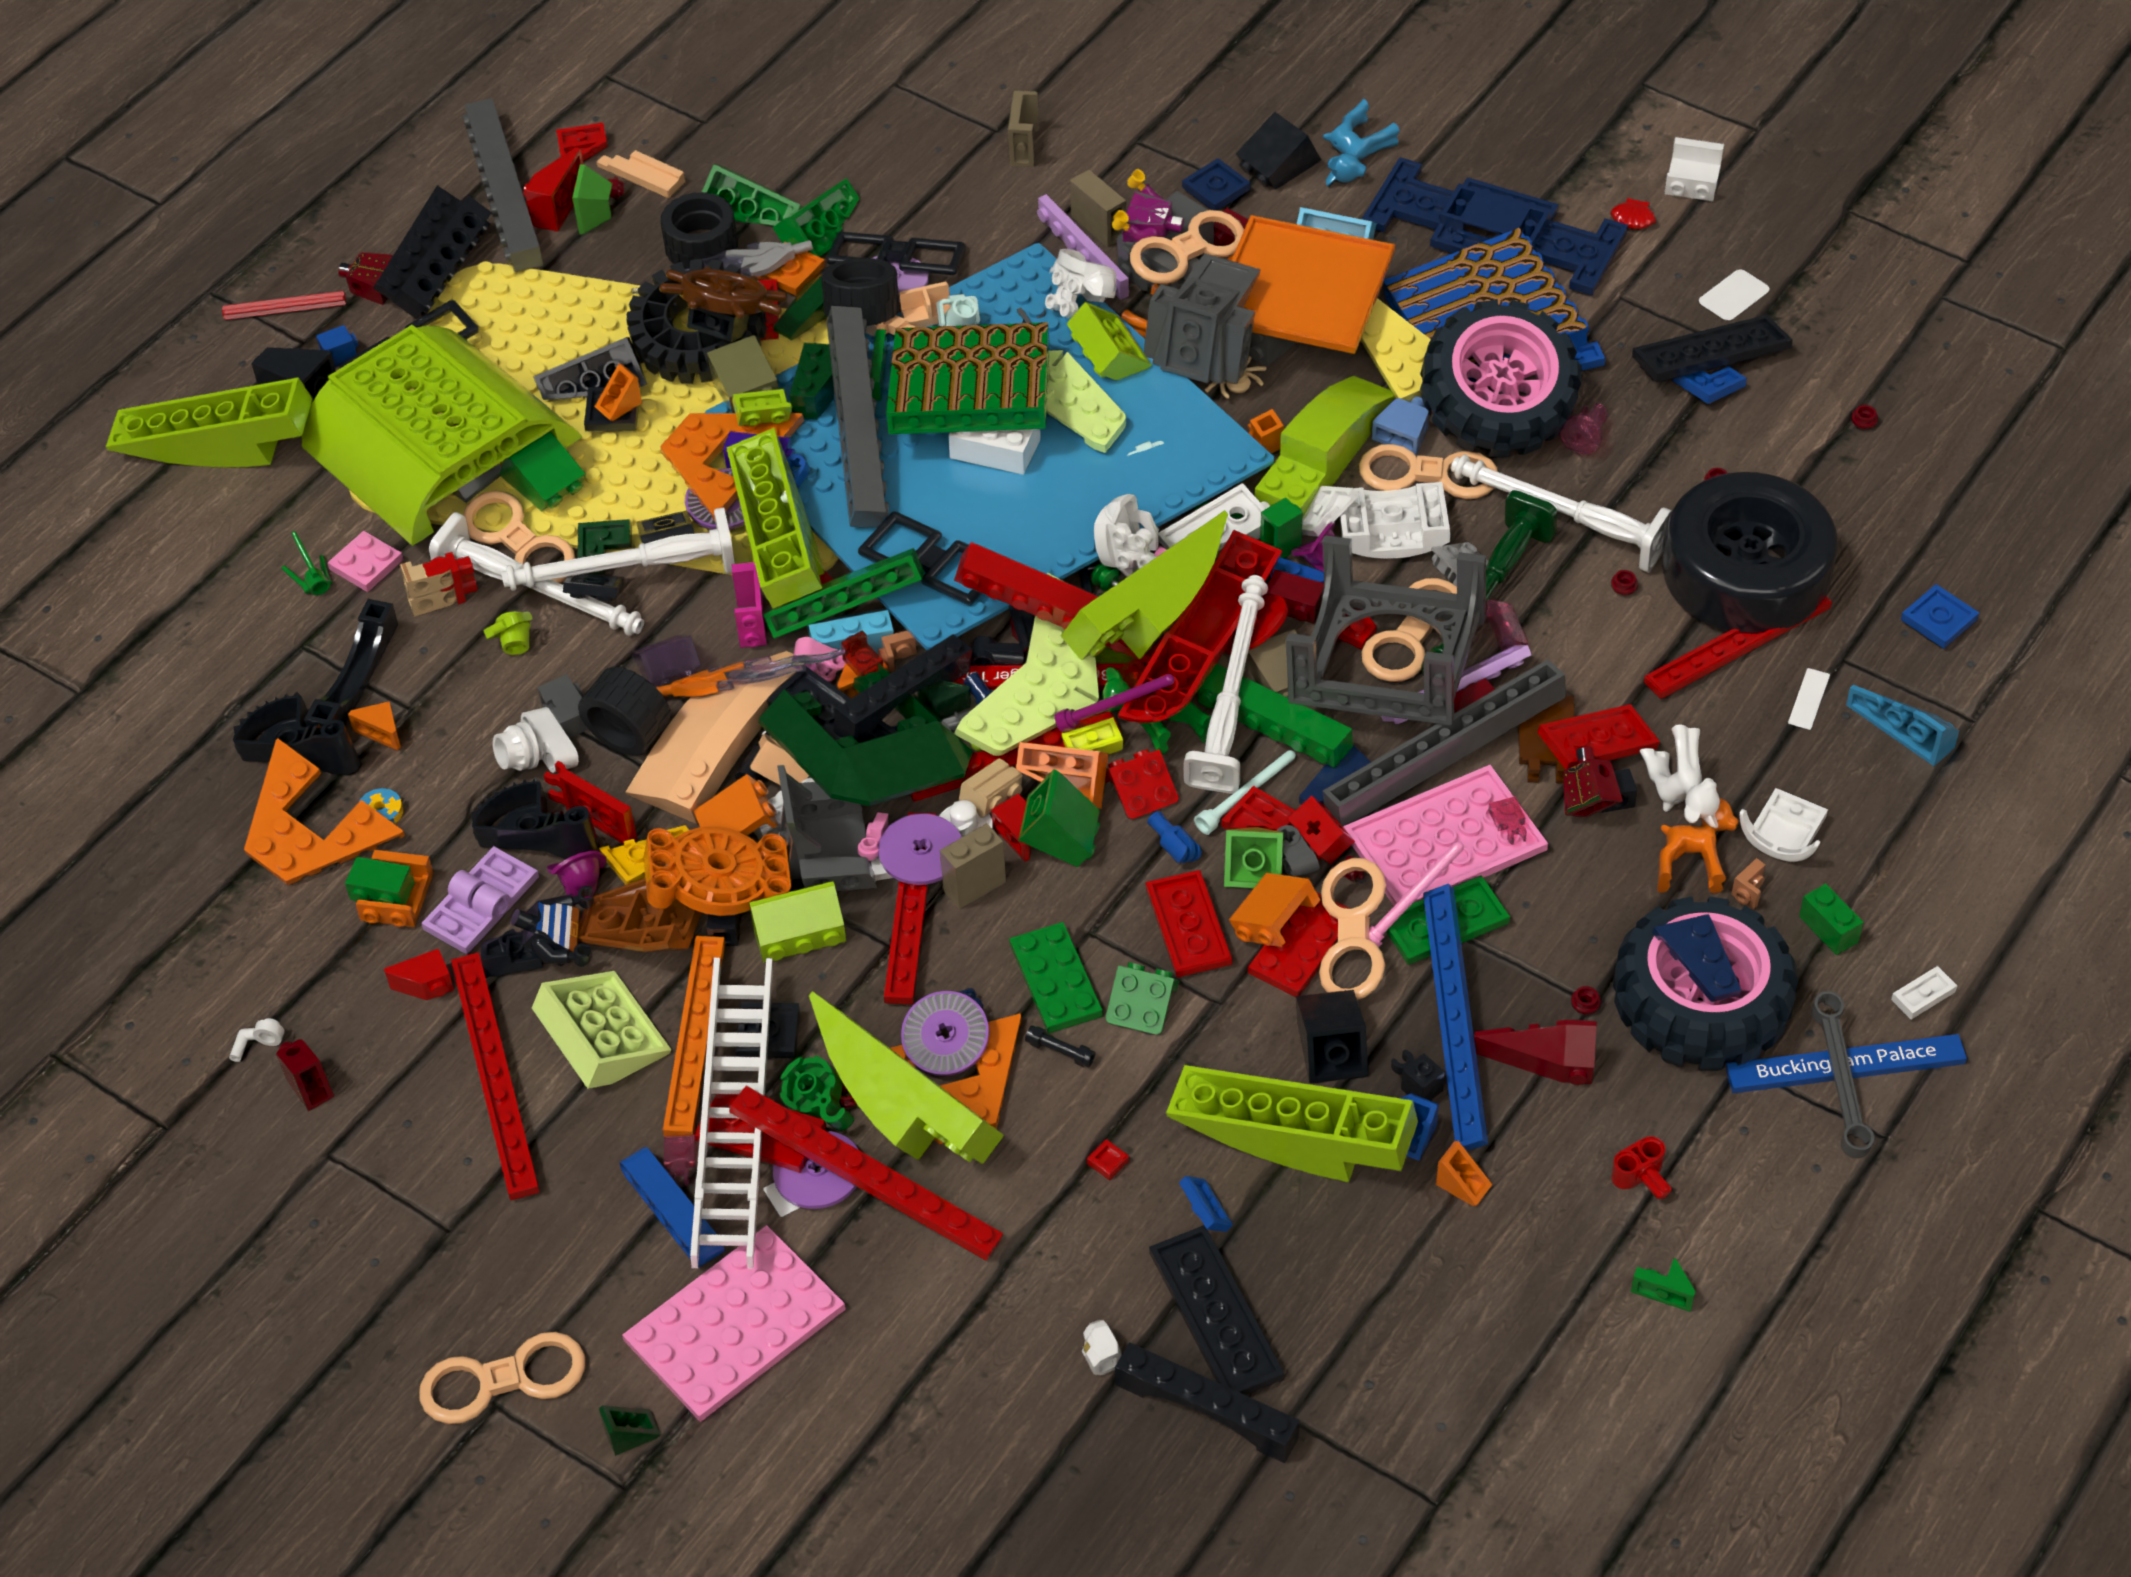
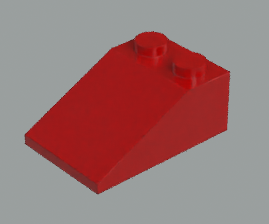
M575 147L535 173L530 182L525 185L523 194L527 201V209L533 227L558 232L572 210L580 164L583 165L580 148Z

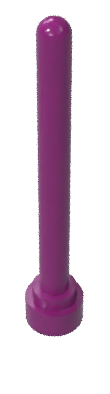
M1167 674L1076 711L1068 708L1055 713L1056 725L1061 732H1068L1075 729L1079 721L1170 686L1174 683L1175 679L1173 675Z

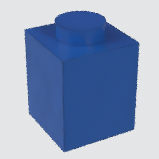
M344 325L316 335L319 349L331 352L335 367L357 354L355 350L356 347H359L354 333L349 334Z

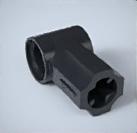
M979 636L973 640L971 666L1024 665L1025 653H1022L1019 643H996L989 636Z

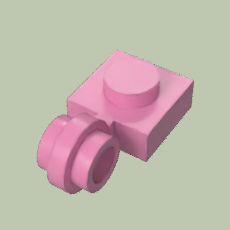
M877 812L873 823L869 822L866 838H863L858 844V854L861 857H866L868 861L875 860L879 855L878 851L880 849H878L880 838L889 827L887 813Z

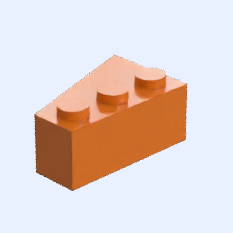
M1019 742L1016 770L1042 782L1055 769L1066 777L1097 808L1102 809L1108 753Z

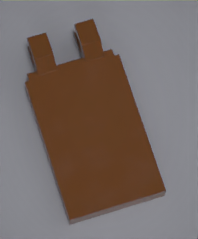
M1566 696L1564 699L1518 725L1519 764H1527L1528 782L1539 783L1540 765H1555L1556 783H1564V767L1537 731L1541 724L1574 717V696Z

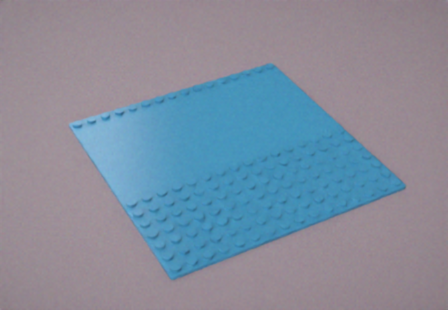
M1036 243L949 287V294H964L965 297L975 296L977 298L980 324L977 325L1025 323L1023 318L1017 313L1018 308L1023 309L1032 323L1048 322L1049 351L1063 350V357L1068 352L1126 415V427L1108 451L1103 453L1093 449L1085 443L1082 436L1047 413L1046 429H1040L1041 440L1024 475L950 458V432L889 434L886 410L895 335L890 333L886 334L888 349L881 401H876L874 417L879 420L877 439L881 440L879 458L884 462L882 481H886L884 500L889 503L888 516L896 511L940 531L942 538L935 546L947 550L956 540L967 544L973 542L1045 574L1048 572L1062 580L1099 560L1094 539V523L1101 510L1116 497L1126 494L1135 495L1138 510L1151 513L1155 525L1159 527L1271 466L1274 463V456L1187 377L1161 370V366L1153 364V359L1148 358L1152 364L1149 369L1122 379L1114 380L1109 377L1102 378L1093 369L1094 364L1082 353V346L1071 337L1072 332L1066 324L1071 318L1063 317L1060 311L1048 309L1045 305L1047 295L1056 294L1058 286L1052 282L1053 273H1049L1050 268L1053 267L1057 259L1041 244ZM1077 295L1076 303L1078 308L1085 302L1117 314L1105 302L1087 301L1082 295ZM1045 308V316L1042 318H1037V316L1043 314ZM901 312L897 313V316L902 317ZM1121 319L1141 350L1144 351L1145 339L1125 320ZM939 324L930 325V326H926V327H935V326H939ZM865 333V338L869 339L867 358H871L872 363L875 337ZM798 364L775 375L778 388L784 389L787 403L790 402L789 395ZM834 393V399L819 419H804V422L790 437L792 449H795V454L803 456L810 467L809 474L798 488L810 527L851 572L875 563L860 556L858 548L877 528L850 527ZM725 401L705 411V413H732ZM1148 441L1151 443L1163 441L1165 443L1128 455V453L1136 450L1135 446ZM794 466L792 469H799L801 466ZM896 523L872 550L892 557L911 548H914L916 551L928 537ZM1139 523L1140 529L1144 528L1141 523ZM959 552L935 579L965 593H969L971 589L954 581L963 554ZM921 580L877 597L925 650H929L952 634L958 637L1009 609V604L998 599H992L984 593L972 605L968 606L923 585Z

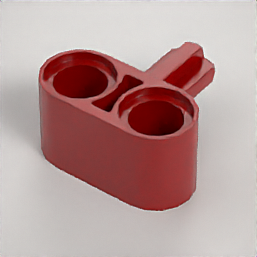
M1648 1136L1617 1153L1613 1161L1611 1173L1613 1184L1621 1189H1631L1640 1183H1644L1657 1199H1665L1672 1190L1658 1173L1662 1169L1665 1156V1144L1657 1137Z

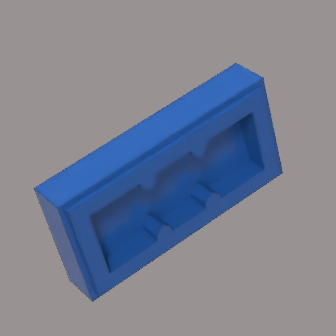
M1185 1176L1179 1184L1191 1202L1193 1212L1200 1217L1207 1230L1227 1232L1232 1226V1222L1206 1179Z

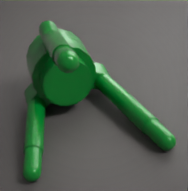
M293 531L292 536L309 570L305 573L304 581L285 565L282 566V570L302 587L305 594L311 592L315 596L322 595L329 590L332 584L323 555H320L321 570L315 568L297 532Z

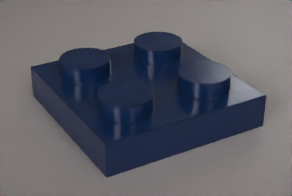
M1217 158L1183 179L1182 188L1211 210L1217 211L1251 190V182Z

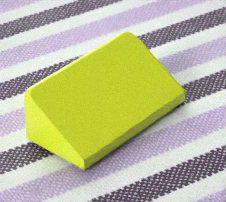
M1114 718L1062 733V739L1066 748L1099 751L1108 754L1123 749V738Z

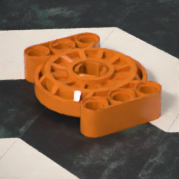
M715 826L691 829L676 838L669 831L661 828L653 829L648 833L644 852L646 892L648 903L655 908H667L677 899L687 907L705 914L718 916L736 915L750 910L749 902L790 892L791 880L786 841L778 834H766L756 843L743 833Z

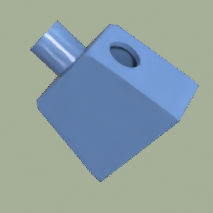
M1418 396L1414 397L1411 402L1400 398L1395 399L1374 419L1372 440L1383 444L1404 446L1417 456L1429 426V410L1424 407L1423 399Z

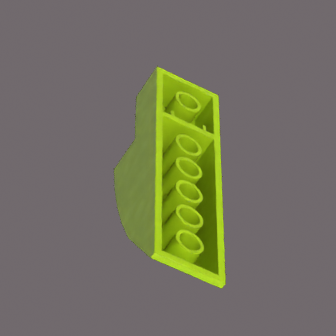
M1351 376L1329 386L1316 396L1282 431L1280 456L1255 488V497L1258 501H1266L1272 506L1286 497L1293 504L1300 507L1304 516L1320 486L1332 487L1371 435L1374 419L1396 399L1392 391L1359 377Z
M293 378L120 409L117 411L106 448L109 451L180 465L203 467L271 465L278 440L302 436L313 398L301 380Z
M775 428L726 447L760 587L772 608L774 609L822 589L819 575L825 573L797 485Z
M1224 510L1080 609L1062 633L1061 637L1081 660H1084L1089 655L1095 657L1106 648V643L1114 644L1121 638L1133 653L1141 659L1160 641L1166 631L1171 628L1204 584L1215 562L1228 513Z
M811 992L809 998L828 1055L857 1105L881 1133L896 1147L917 1160L921 1158L932 1141L937 1138L945 1143L946 1147L968 1162H971L973 1158L981 1164L986 1161L1004 1134L815 992Z
M1184 1065L1166 1111L1167 1117L1235 1149L1289 1168L1344 1182L1350 1181L1355 1164L1402 1171L1418 1123L1413 1100Z

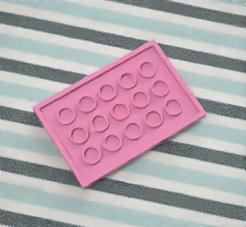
M1491 765L1344 826L1345 830L1355 840L1352 847L1359 857L1377 864L1383 872L1386 883L1385 894L1393 906L1456 841L1463 843V851L1424 892L1448 883L1454 887L1481 875L1484 878L1548 849V843ZM1423 893L1413 903L1423 900Z
M767 1225L756 1233L753 1269H747V1246L737 1247L622 1335L624 1342L700 1422L846 1310L845 1303Z

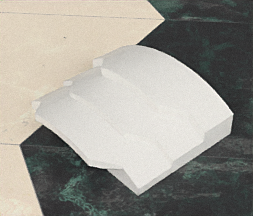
M1442 482L1419 483L1413 487L1390 491L1364 490V488H1354L1359 493L1358 498L1340 515L1342 537L1352 539V553L1361 556L1386 559L1404 558L1432 551V547L1443 546L1450 542V527Z

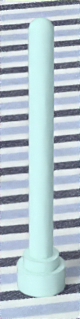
M1288 750L1216 808L1200 812L1194 818L1197 828L1206 835L1213 832L1218 827L1222 816L1229 812L1253 786L1259 788L1291 763L1296 757L1295 752Z

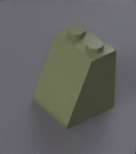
M755 335L707 352L713 384L732 413L735 412L732 402L733 394L779 389L777 379Z

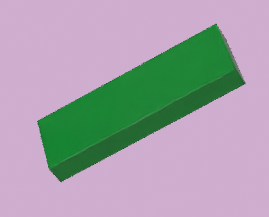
M877 329L875 333L870 378L874 379L872 398H875L876 401H881L888 349L886 329Z

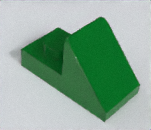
M1676 1258L1673 1259L1667 1276L1661 1275L1653 1269L1637 1267L1631 1287V1293L1691 1312L1696 1292Z

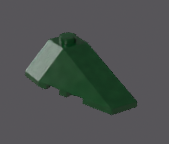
M821 275L803 287L773 326V331L793 340L827 318L824 314Z

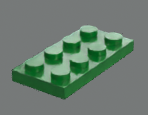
M1482 875L1453 887L1461 943L1509 924V914ZM1424 899L1413 903L1386 931L1407 965L1431 956Z
M1064 922L1009 938L1012 952L1048 1034L1103 1017L1102 1008Z

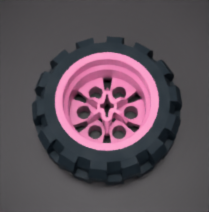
M1497 299L1475 303L1473 311H1470L1467 307L1458 310L1446 319L1443 327L1436 329L1428 344L1421 368L1422 384L1420 391L1424 407L1434 412L1431 420L1445 436L1453 433L1458 437L1456 441L1458 446L1474 452L1475 447L1488 450L1487 457H1508L1510 451L1517 449L1519 455H1524L1541 448L1544 440H1553L1565 427L1578 399L1577 395L1581 386V365L1578 360H1574L1577 350L1566 332L1559 335L1556 331L1559 324L1544 311L1540 315H1536L1528 311L1529 304L1514 300L1510 301L1509 306L1498 305ZM1503 353L1511 355L1510 359L1504 357L1503 360ZM1473 356V358L1479 364V367L1471 361H1469L1468 359ZM1535 375L1537 380H1524V378ZM1468 378H1475L1477 382H1471ZM1487 386H1490L1491 389L1494 390V393L1490 391ZM1519 392H1523V393H1525L1527 396H1526V397L1520 396V395H1519Z
M1691 896L1672 900L1665 911L1658 906L1636 922V927L1626 933L1618 950L1613 988L1616 992L1614 1003L1620 1019L1626 1027L1631 1026V1035L1648 1052L1655 1048L1662 1052L1661 1058L1663 1061L1681 1068L1683 1063L1687 1062L1698 1064L1699 1071H1720L1724 1063L1736 1062L1739 1066L1760 1056L1761 1049L1766 1051L1774 1046L1785 1032L1787 1021L1792 1016L1798 975L1796 962L1792 955L1788 954L1790 948L1775 926L1768 929L1764 926L1765 920L1761 914L1747 906H1744L1742 910L1729 906V899L1709 896L1707 902H1694ZM1709 914L1741 987L1740 995L1711 1002L1689 977V971L1683 964L1670 955V949L1661 939L1658 940L1652 934L1653 928Z

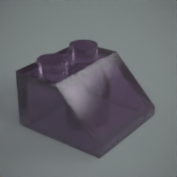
M680 634L632 651L633 658L642 676L650 683H654L655 687L669 683V677L677 674L680 675V678L696 673L694 668L701 666L691 635Z

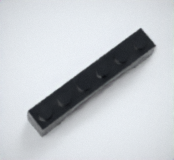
M373 599L366 601L358 617L357 631L347 660L330 690L320 700H314L304 719L306 727L310 725L314 727L318 724L323 726L326 722L336 719L344 722L346 727L349 721V712L355 709L399 625L393 603Z
M952 634L837 707L833 732L840 738L851 735L860 743L871 736L875 727L896 706L912 694L936 682L946 681L951 684L967 674L970 668L972 648Z
M1129 1342L1115 1366L1116 1386L1142 1398L1145 1395L1158 1397L1203 1413L1244 1437L1256 1447L1257 1451L1282 1463H1286L1299 1439V1419Z

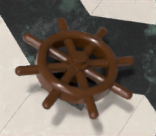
M711 267L693 270L686 274L670 269L666 272V277L681 284L662 283L659 287L662 293L680 294L681 298L688 302V307L690 308L687 322L688 328L729 342L746 335L750 314L762 311L773 315L781 314L782 308L779 305L767 301L783 302L787 299V294L783 291L766 290L765 286L758 282L756 276L748 277L730 271L715 270Z

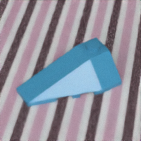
M1856 685L1850 687L1846 706L1932 766H1935L1955 748L1959 730L1939 716Z

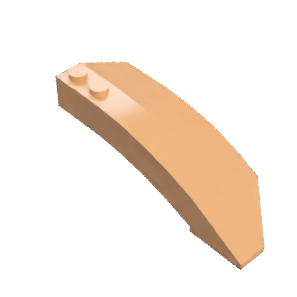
M785 651L745 664L746 672L727 679L729 685L719 686V692L691 697L682 706L653 746L626 790V794L698 824L694 810L715 796L738 758L761 730L762 726L758 721L759 717L769 707L767 699L797 672L792 665L794 654Z

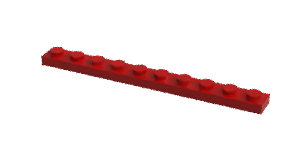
M478 952L451 959L510 1201L540 1193L480 954Z
M747 1085L730 1105L729 1113L985 1261L988 1260L1002 1240L1003 1233Z

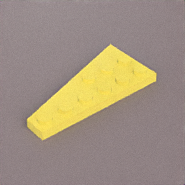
M1377 298L1361 337V342L1396 399L1400 398L1409 402L1416 396H1422L1420 391L1422 384L1420 372L1431 339Z

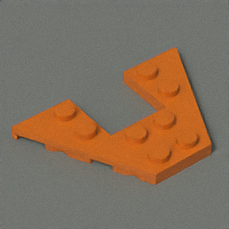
M690 413L660 448L663 456L667 461L671 462L673 469L681 475L686 486L693 495L698 497L700 504L705 506L715 522L714 510L724 507L726 512L738 498L734 477L708 466L723 450L729 432L760 434L775 428L779 437L790 438L804 422V417L802 413H791L789 421L782 423L770 422L761 423L756 426H738L735 413Z
M277 739L244 847L246 855L285 884L290 885L300 881L304 876H312L321 872L322 868L337 862L341 864L359 856L363 851H372L377 849V845L405 836L402 829L362 800L324 840L289 815L286 811L318 778L321 772L318 767Z
M1021 1014L988 1022V1044L982 1057L975 1063L978 1076L940 1085V1087L996 1129L1004 1100L1006 1083L1012 1066L1017 1035L1022 1023ZM903 1045L890 1048L915 1067L907 1057ZM934 1139L938 1144H943L939 1139Z

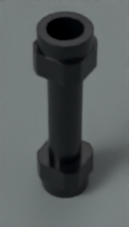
M1031 1025L1025 1036V1042L1030 1043V1045L1036 1048H1040L1043 1045L1074 1058L1075 1064L1089 1068L1095 1059L1096 1052L1089 1047L1081 1045L1078 1048L1047 1035L1046 1029L1039 1026Z

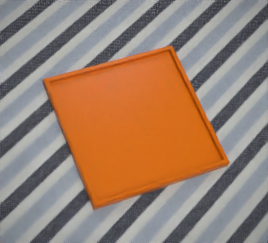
M1250 215L1231 261L1261 269L1260 275L1254 283L1244 306L1245 309L1255 311L1252 332L1355 354L1395 253V244Z

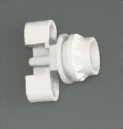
M548 707L523 712L521 714V722L508 726L503 733L494 735L493 751L502 769L513 768L519 771L533 769L537 767L539 760H543L552 773L557 772L555 769L557 761L562 762L566 769L574 768L578 765V754L575 746Z

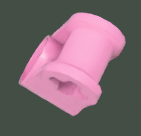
M802 637L795 643L792 665L796 671L805 665L831 683L835 679L837 671L844 668L847 659L838 649L824 645L813 638Z

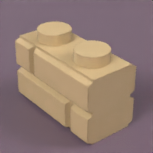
M999 758L961 784L959 801L967 800L972 802L976 806L978 815L983 818L991 813V809L1021 793L1022 772L1014 767H1009L1008 763Z

